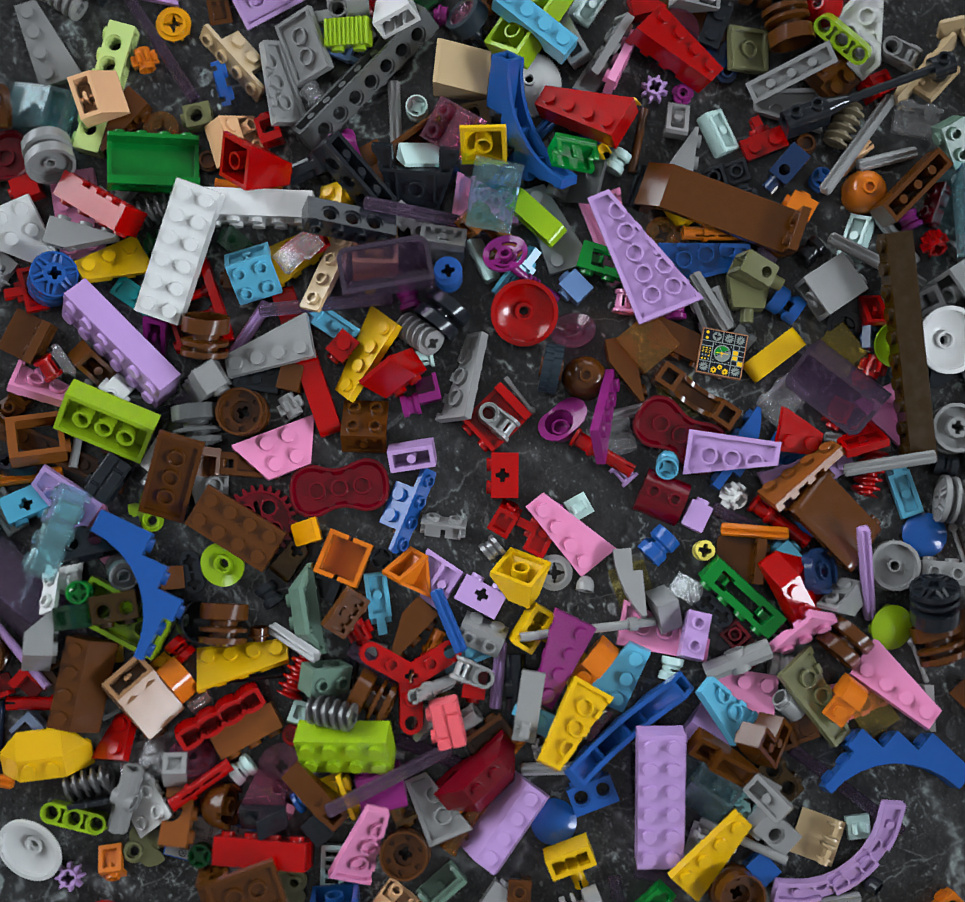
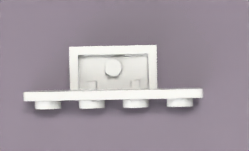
M63 525L52 530L51 533L56 531L69 532V528ZM47 554L43 590L39 602L40 615L45 616L50 611H57L59 595H65L66 588L71 582L81 581L84 562L52 569L49 554Z

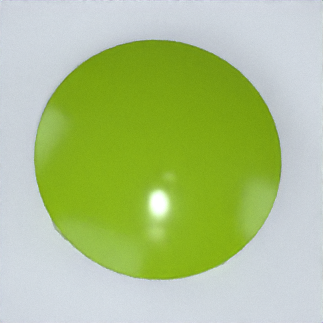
M885 604L875 614L868 626V632L872 635L873 639L878 640L887 650L897 649L904 645L910 637L909 628L913 627L910 621V614L899 605Z

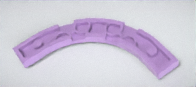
M881 800L876 821L868 839L851 859L823 875L810 878H775L770 895L771 901L819 902L822 901L823 897L834 893L838 896L861 883L880 865L878 861L886 850H891L898 836L907 805L903 801Z

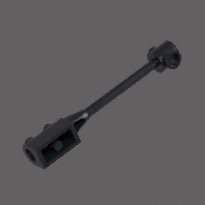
M942 51L937 56L928 58L924 68L849 95L815 97L807 103L793 105L790 109L780 112L778 122L787 140L829 125L832 115L853 102L928 75L933 81L942 82L948 75L957 72L956 58L951 51Z

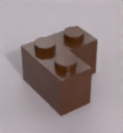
M759 712L754 724L742 721L740 728L736 731L734 743L751 763L776 769L792 727L784 717Z

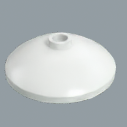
M539 53L528 70L523 68L524 90L531 118L539 116L534 103L545 85L562 86L561 76L555 64L549 58ZM531 77L533 81L528 83L525 81V78Z
M942 306L929 312L923 319L927 365L938 373L955 374L965 370V309L959 306ZM942 336L944 337V343H943V344H941V342H940V338H941Z
M18 819L10 821L0 830V857L14 873L28 880L43 881L51 878L59 870L62 863L61 848L54 835L47 828L30 820Z

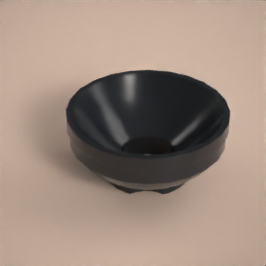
M191 600L183 604L186 608L181 618H176L178 633L184 640L198 642V636H207L209 632L199 631V627L210 625V620L199 618L200 603L203 602L201 600ZM188 614L189 624L185 627L183 618Z

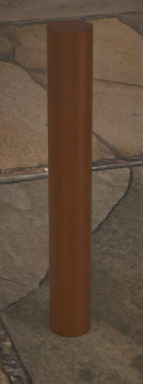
M640 108L631 150L632 158L627 169L629 174H636L649 113L647 108Z

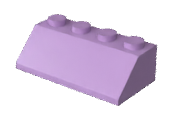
M515 770L514 781L485 808L472 827L473 830L467 834L460 846L475 862L491 874H497L550 795Z

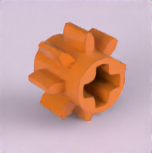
M148 46L136 48L133 51L134 56L130 57L132 67L135 71L139 70L141 74L154 72L156 70L155 64L160 63L155 50L150 51Z

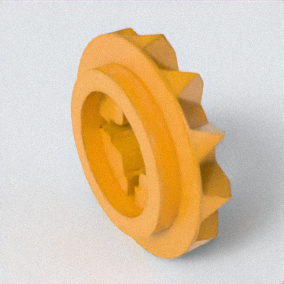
M169 7L158 15L156 29L165 41L168 40L175 43V41H183L187 35H190L192 23L185 10L179 7ZM175 17L177 24L180 26H177L173 32L169 25L173 24Z

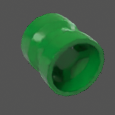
M74 581L67 586L65 595L68 601L73 604L89 603L88 598L95 596V589L87 581Z

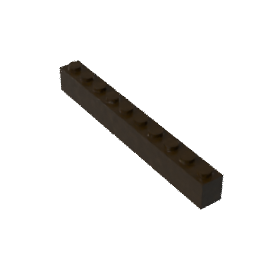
M913 230L877 235L876 250L879 253L880 259L878 272L882 277L881 296L885 304L883 317L887 322L886 341L890 348L888 361L893 375L891 386L895 393L893 406L898 420L896 431L900 438L899 455L935 450L937 456Z

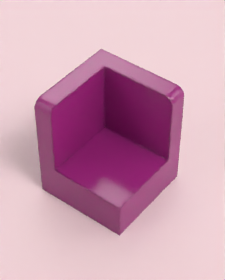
M436 372L431 373L430 376L422 377L415 384L420 406L442 401Z

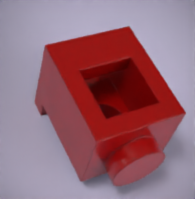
M269 111L263 112L257 118H254L259 139L264 148L270 149L286 143L281 126H271ZM269 128H274L273 131L267 132Z

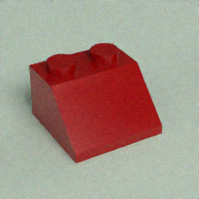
M409 348L388 356L361 378L359 382L364 387L384 398L393 395L397 398L407 391L406 386L409 384L412 386L422 379L420 375L427 369L414 349Z

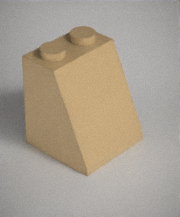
M437 38L433 73L434 96L474 101L487 99L491 51Z

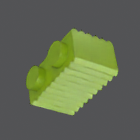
M365 15L324 18V46L331 50L332 53H344L345 49L352 48L355 52L366 51L367 47H373L372 20Z

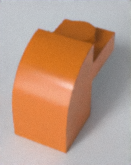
M602 635L577 664L570 677L576 676L592 685L611 666L620 649Z
M165 651L149 664L182 704L197 692V683L176 658L169 656Z
M846 672L832 688L835 696L822 711L825 716L841 728H843L856 710L859 712L868 697V689Z

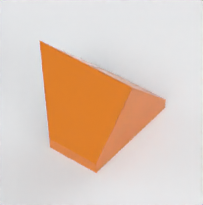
M410 546L382 570V574L391 580L431 598L428 555Z

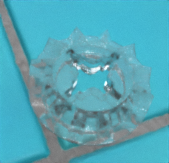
M56 343L51 345L52 351L50 353L64 373H69L71 377L75 375L76 368L62 348Z

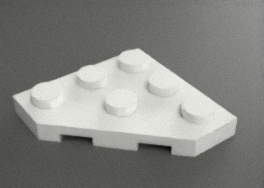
M850 0L843 7L842 13L839 16L843 23L868 42L872 48L870 58L863 64L854 65L850 61L847 63L862 81L881 65L884 0ZM843 33L838 34V41L841 44H847V36ZM856 48L855 55L858 58H864L865 51L862 48Z
M29 193L0 205L1 252L32 263L35 257L43 252L57 251L56 248L47 246L42 242L46 227Z

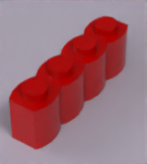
M255 681L245 683L235 693L221 697L215 705L201 709L195 717L179 722L174 728L175 737L183 751L192 750L198 747L204 739L218 735L225 726H231L241 721L245 714H251L260 710L266 703L264 696Z

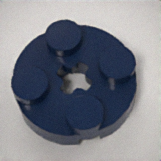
M823 547L811 549L808 553L803 554L801 558L805 575L804 586L806 590H812L818 595L831 593L834 590L831 589L832 584L837 583L838 579L836 561L834 557H829L826 552L830 551Z

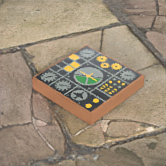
M703 327L694 373L740 381L749 335Z

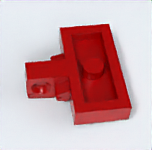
M759 115L750 118L749 125L752 131L748 132L750 137L738 143L747 163L789 146L781 126L770 129L768 124L763 125Z
M30 267L16 269L18 282L13 283V288L3 289L5 301L18 300V303H24L27 314L50 310V307L42 306L34 301L28 293L26 283Z
M519 517L515 525L524 529L523 535L528 537L522 549L543 559L552 540L534 517L530 521Z

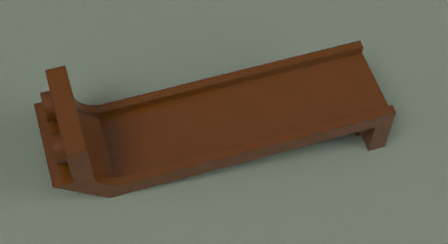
M656 162L648 163L634 204L640 205L639 212L648 214L651 209L663 210L786 257L797 252L812 208L804 205L795 210L678 165Z

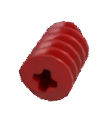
M879 450L860 454L864 458L858 459L857 462L878 459L883 456H889V454ZM885 471L854 476L853 481L857 485H851L850 489L859 495L878 499L873 494L874 491H880V488L875 483L882 482L883 480L877 474H884Z
M299 654V657H291L295 665H287L291 673H283L287 681H279L278 684L283 689L276 691L290 699L302 701L303 696L299 693L302 691L298 689L301 662H309V660Z

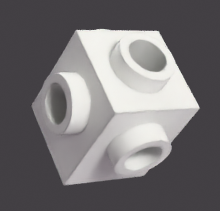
M119 372L110 380L106 378L97 387L128 402L131 400L128 395L135 389L127 384L125 378Z

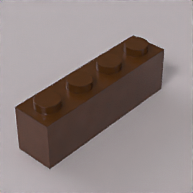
M940 147L926 153L887 192L883 199L869 211L870 214L883 228L898 222L953 165V162Z
M662 316L656 318L644 341L648 344L647 347L656 352L662 350L668 353L670 359L677 362L683 360L689 363L688 366L695 370L701 334ZM709 375V377L718 381L726 380V378Z

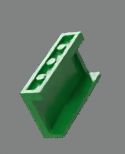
M123 129L107 131V191L172 193L176 178L200 185L198 135L189 132L171 134L167 131L148 133L145 130L125 132Z

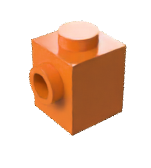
M795 189L791 195L787 194L781 204L798 210L803 205L812 208L808 223L819 202L812 199L809 193Z

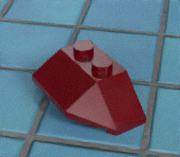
M503 730L499 731L434 793V796L447 810L482 812L515 779L514 743Z

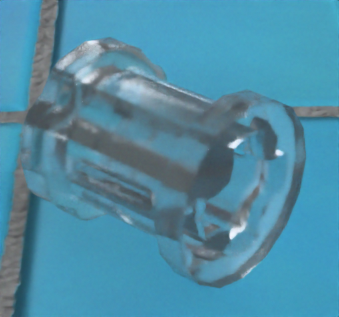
M206 689V692L196 693L190 697L186 704L191 712L196 715L199 710L209 703H215L216 700L211 691Z

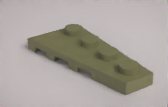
M805 646L776 677L831 747H837L851 730L848 723L841 728L822 713L833 698V691L830 685H827L822 675L823 670L813 656L814 651L812 647Z

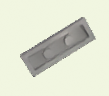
M522 669L512 740L535 743L545 672Z

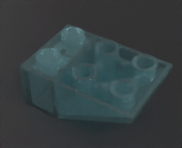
M14 82L10 96L13 113L12 127L30 131L38 127L53 126L64 130L69 135L77 110L71 90L52 85Z
M476 155L471 177L466 226L510 234L524 165Z

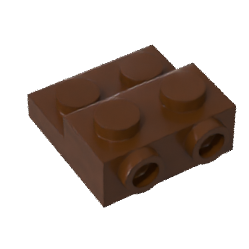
M834 48L833 50L838 58V62L803 79L820 97L847 95L862 81L846 65L849 61Z

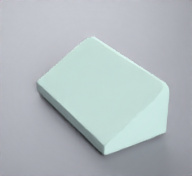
M575 0L568 10V14L573 21L588 29L607 0Z
M721 109L706 112L697 119V124L715 159L740 148Z
M400 142L396 158L405 167H439L440 144Z
M851 213L843 237L868 248L876 223L870 216ZM838 249L837 255L843 251ZM850 256L854 262L862 263V261Z
M481 238L467 240V248L484 283L487 285L499 279V272L490 270L483 261V251L486 247Z

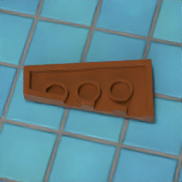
M832 440L825 442L819 446L818 450L801 458L799 463L785 469L780 476L766 482L757 493L762 500L780 512L785 508L783 503L789 498L794 500L800 494L798 490L803 485H811L816 480V474L818 472H825L845 454V451L841 445Z

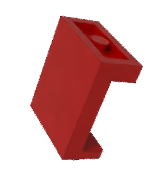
M501 382L474 408L471 419L461 420L464 423L461 426L469 436L474 434L479 439L477 444L485 452L488 450L495 452L504 441L496 437L477 420V410L484 403L492 402L520 422L521 425L516 427L510 436L532 416L526 407ZM484 408L482 411L483 416L486 419H492V410Z

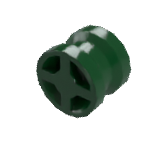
M205 841L196 843L188 852L187 857L190 865L195 868H203L208 865L212 860L213 847L211 844Z

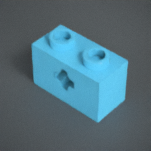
M32 485L0 498V507L11 527H22L29 523L28 519L35 516L41 518L51 513V506L46 504ZM28 501L29 504L33 503L30 505L31 509L28 511H26L25 508H22L24 506L23 502Z

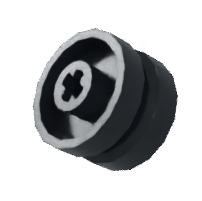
M433 286L426 294L430 304L420 301L413 312L420 319L441 331L444 339L452 342L458 335V329L453 323L464 327L471 319V315L453 297L438 287Z

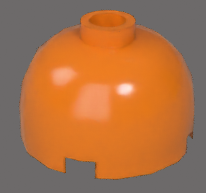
M872 170L854 172L846 178L841 186V201L848 211L858 215H870L869 211L887 194L885 180L880 174Z

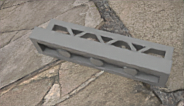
M830 40L745 83L754 104L838 62V58Z

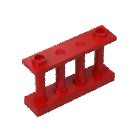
M206 256L199 277L203 276L205 284L202 285V288L194 290L191 301L204 296L206 298L210 297L212 305L209 306V309L201 312L228 315L209 258ZM171 323L176 338L173 344L177 354H180V348L184 345L181 343V337H183L180 329L181 325L177 326ZM231 323L230 333L219 336L229 340V344L234 343L236 340Z

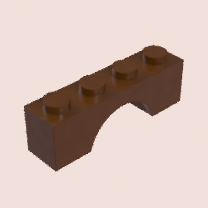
M669 361L661 364L650 381L710 423L719 426L724 432L732 429L743 412L724 398L717 397L698 386L684 371Z

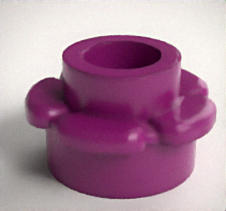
M440 4L438 9H434V20L438 22L439 27L446 25L449 8L442 7V4Z
M684 83L675 86L672 90L673 100L678 104H689L694 96L693 89Z

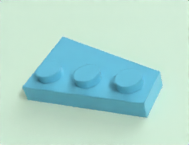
M629 641L619 651L616 659L607 671L592 684L594 687L614 697L607 706L622 713L624 712L651 654L650 649Z
M707 677L695 691L729 745L737 746L734 743L735 734L740 728L742 721L754 724L759 714L746 707L747 704L743 700L735 698L732 695V691L715 677Z

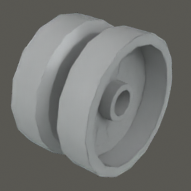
M43 126L30 130L24 135L21 141V152L25 170L30 179L42 184H57L64 170L75 172L76 159L71 138L67 132L57 127Z
M950 403L933 410L937 452L944 455L965 452V404Z
M882 541L872 546L874 587L881 590L902 591L909 588L910 582L920 575L921 560L917 551L910 544L903 541Z

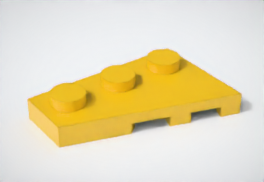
M129 237L74 262L77 265L81 280L86 278L90 283L111 281L113 278L119 277L135 278L136 275L146 274L150 260L138 239Z

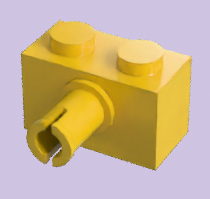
M535 601L529 609L526 608L509 634L508 639L514 645L532 655L540 641L547 643V639L521 642L520 633L549 629L554 617L553 612Z
M586 832L543 848L545 863L553 882L570 876L576 890L581 889L579 880L583 888L588 885L589 882L583 870L596 866L597 863Z

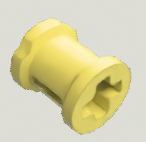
M698 541L692 547L693 557L699 561H708L715 555V547L710 541ZM705 545V549H708V554H704L702 557V553L698 552V549Z

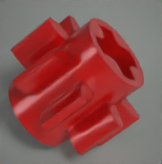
M940 229L929 230L920 238L922 244L919 246L922 252L927 253L929 257L940 256L949 248L946 244L949 238L946 233L942 234Z
M868 354L867 358H861L858 369L863 370L862 377L877 381L878 377L882 378L886 375L888 366L882 364L875 354Z
M360 617L355 623L352 632L346 637L350 643L356 641L358 646L362 645L373 637L371 632L374 630V627L369 619L363 621Z

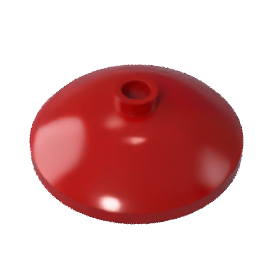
M533 279L513 280L504 285L496 293L492 301V324L498 335L510 344L516 346L536 345L553 332L558 320V304L550 289L541 282ZM523 306L528 309L525 314L519 312V309Z

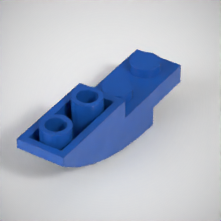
M757 406L753 410L749 408L742 417L744 423L740 428L736 426L730 435L754 439L759 438L761 408ZM746 468L714 471L710 477L712 482L709 486L715 491H719L730 475L739 478Z

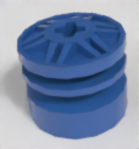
M48 251L41 253L35 257L30 265L26 283L28 293L34 301L42 306H62L64 293L78 283L79 272L77 265L71 257L63 252ZM50 273H54L57 279H53Z

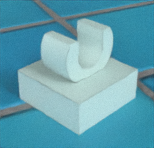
M584 492L564 502L567 511L579 520L594 512Z
M868 813L844 815L848 840L869 837L871 826Z

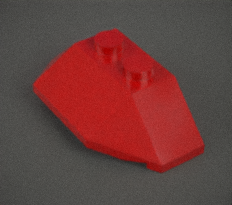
M775 550L757 564L787 618L791 629H793V623L797 619L804 620L807 618L805 613L808 610L822 611L821 608H817L816 604L825 594L818 595L812 590H806L804 586V566L801 556Z

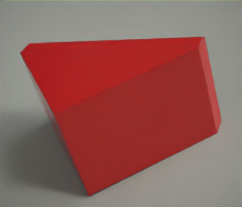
M626 0L629 13L635 17L632 24L644 21L661 3L667 7L666 4L659 0Z
M881 295L858 296L859 318L862 326L872 325L881 329L887 325L883 317L885 304Z

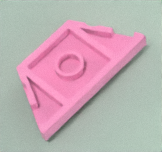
M313 415L307 416L233 444L231 448L235 453L237 452L251 467L259 471L267 481L311 464L314 417Z

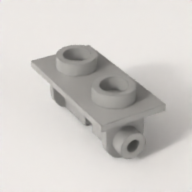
M437 513L423 514L420 533H424V536L440 537L441 530H445V538L460 540V538H465L467 519L456 515L444 517Z

